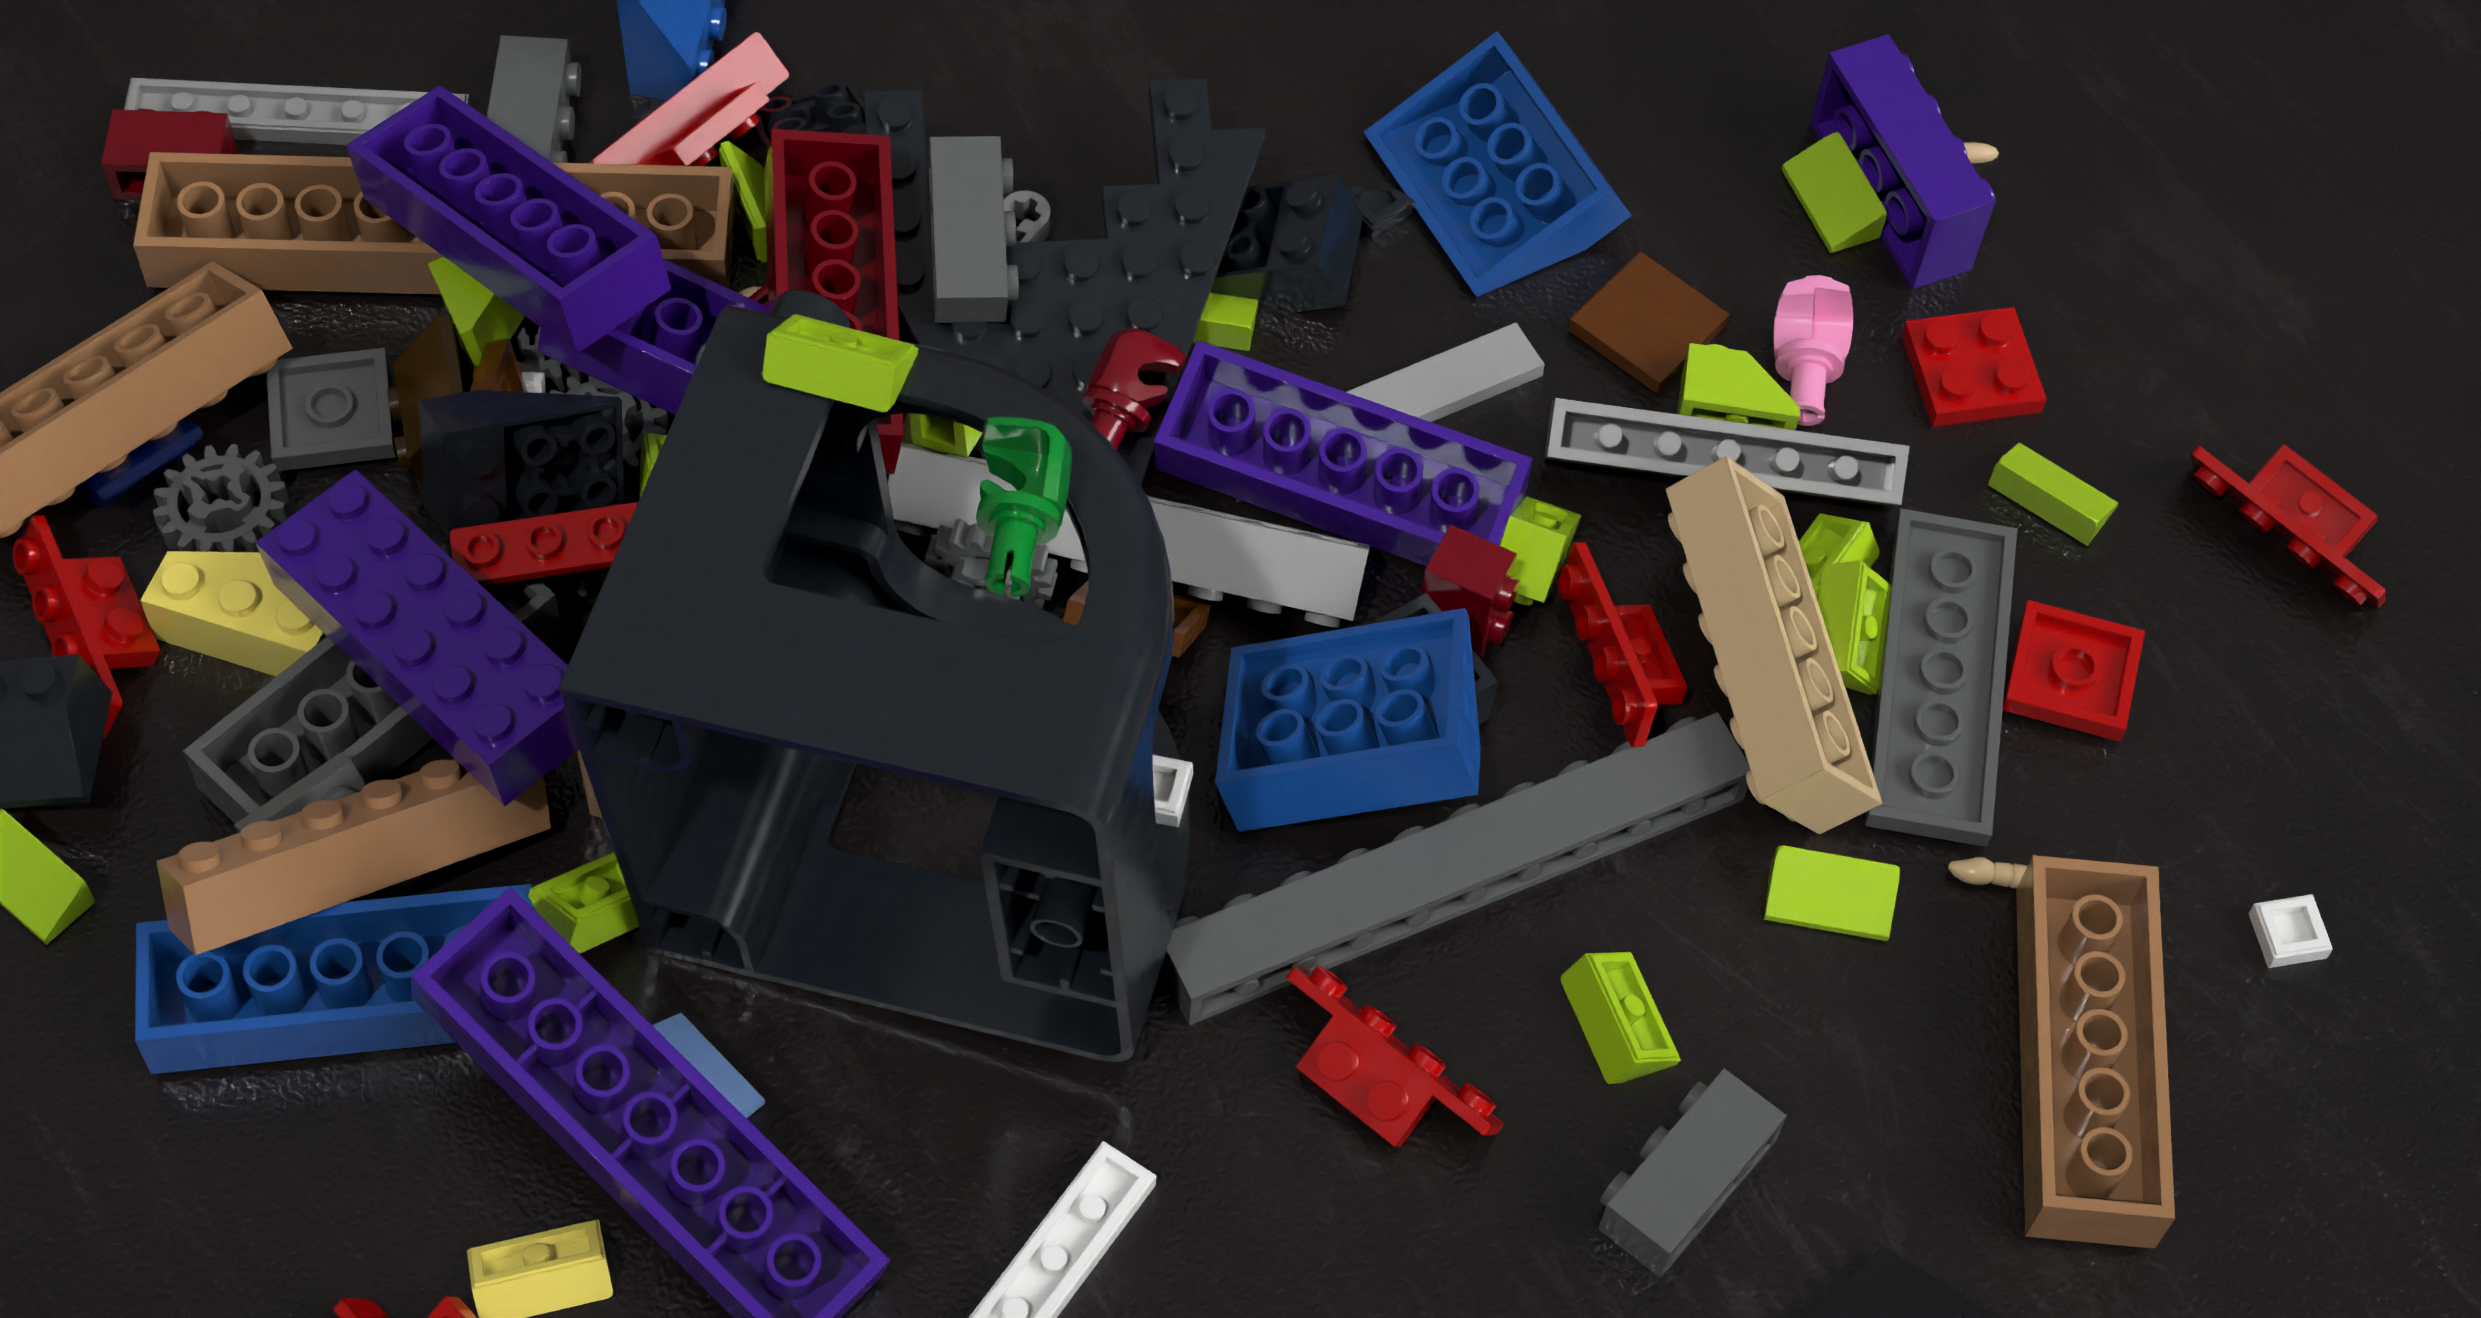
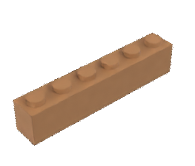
M455 759L437 760L427 763L418 772L395 780L371 782L365 785L362 791L337 800L312 802L306 805L299 813L275 821L251 823L245 826L240 833L214 842L189 844L183 847L178 854L156 861L169 930L195 955H199L551 829L545 779L543 776L504 807Z

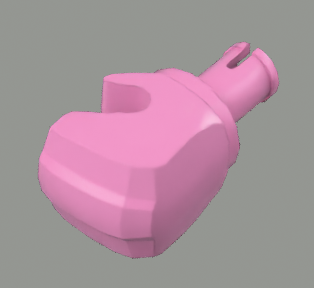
M1822 275L1806 276L1803 279L1788 282L1779 296L1776 317L1774 319L1775 367L1779 375L1791 382L1790 397L1800 407V417L1797 424L1804 426L1816 425L1824 420L1826 384L1834 382L1842 375L1853 331V305L1849 286L1833 280L1832 277Z

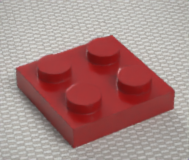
M2015 307L1905 321L1901 335L1932 427L2042 413L2047 398Z
M2027 600L2021 616L2002 711L2120 742L2127 727L2145 630Z

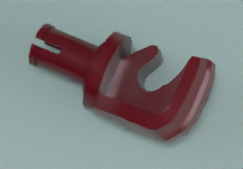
M1130 328L1116 331L1112 334L1086 386L1082 403L1093 415L1091 424L1111 442L1116 450L1126 431H1146L1151 416L1145 408L1161 403L1168 391V388L1165 386L1143 384L1139 380L1138 372L1152 370L1166 377L1176 375L1180 372L1186 360V355L1173 344L1144 330Z

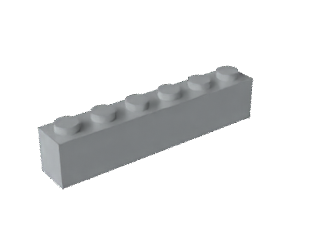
M1555 398L1551 405L1544 459L1686 478L1727 456L1776 491L1892 507L1902 504L1910 446Z

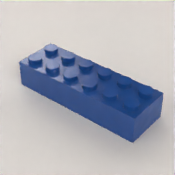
M532 884L511 886L535 910L528 897ZM510 886L344 902L199 955H195L169 930L167 920L136 923L135 1042L151 1074L456 1043L411 998V975Z

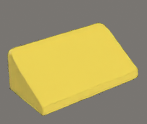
M591 1220L467 1250L471 1287L479 1318H527L608 1299L613 1295L599 1220Z

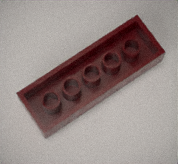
M772 129L765 166L768 313L771 312L775 300L780 294L792 290L808 291L823 296L840 307L849 319L850 328L899 341L890 136ZM903 413L887 415L876 419L886 474H895L904 437Z

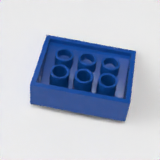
M616 0L630 95L668 100L714 63V51L711 49L714 40L722 41L727 20L726 8H724L726 0Z
M1498 31L1364 131V134L1405 194L1415 201L1414 207L1477 297L1587 250L1632 216L1521 60Z
M1466 608L1231 648L1215 784L1238 832L1478 795L1481 746L1470 622Z

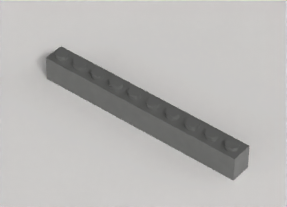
M1718 712L1699 720L1695 717L1682 719L1673 724L1666 733L1647 740L1644 747H1631L1629 741L1616 748L1612 755L1592 763L1588 760L1574 762L1565 767L1554 778L1536 785L1534 782L1519 784L1510 789L1503 798L1480 807L1479 804L1466 805L1455 811L1444 822L1426 829L1423 826L1411 827L1397 835L1389 844L1371 851L1366 848L1356 849L1340 858L1336 865L1316 873L1311 871L1298 872L1284 880L1276 889L1258 896L1252 893L1238 896L1228 902L1221 911L1201 919L1190 916L1178 920L1175 923L1161 971L1188 1025H1192L1293 984L1286 978L1293 967H1302L1311 971L1317 965L1326 969L1332 968L1743 801L1749 787L1746 780V773L1750 770L1748 761Z

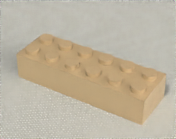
M1727 456L1666 488L1672 512L1668 514V522L1675 537L1683 545L1687 562L1683 564L1684 575L1688 584L1699 598L1703 612L1698 616L1699 625L1704 636L1713 645L1718 661V665L1714 667L1715 678L1721 690L1729 697L1734 717L1730 719L1731 731L1737 743L1745 750L1750 770L1746 773V780L1755 799L1760 804L1768 805L1784 814L1789 820L1796 821L1817 834L1824 833L1883 804L1784 496Z

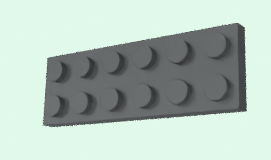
M1900 508L1895 523L1889 582L1891 584L1871 758V769L1883 804L1866 812L1865 826L1983 847L1988 846L1993 831L2017 528Z

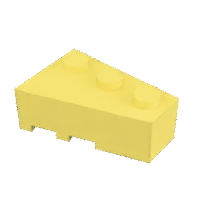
M167 551L140 600L149 626L157 640L273 676H278L327 637L274 586L259 552Z

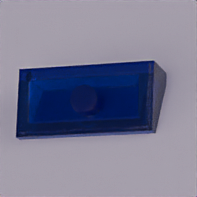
M184 417L178 421L177 427L168 435L160 439L146 441L129 452L125 461L118 467L107 472L96 473L80 483L79 486L95 508L99 506L101 509L196 448L203 439L202 435L204 433L198 425Z

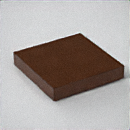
M1640 251L1570 318L1568 331L1658 394L1683 370L1689 343L1708 345L1727 326L1730 314Z

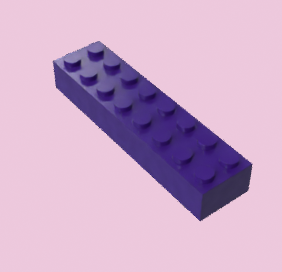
M511 886L411 975V998L733 1318H841L882 1277L890 1259Z

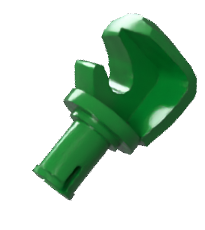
M987 418L984 423L982 447L989 472L1011 484L1017 491H1007L988 479L980 483L981 499L977 507L976 521L979 528L993 537L989 567L985 575L984 584L991 592L1004 596L1007 572L1011 570L1010 580L1013 581L1010 597H1019L1027 594L1030 590V574L1035 545L1046 543L1055 538L1059 528L1062 526L1069 491L1072 450L1070 443L1064 435L1052 424L1026 418Z

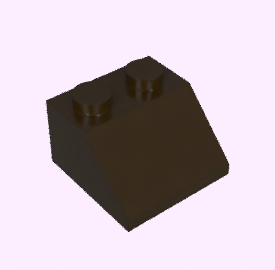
M451 314L438 317L394 361L393 366L397 387L387 389L389 406L394 422H402L404 435L394 437L398 461L403 472L413 471L421 492L424 491L419 400L469 392L473 383V372Z

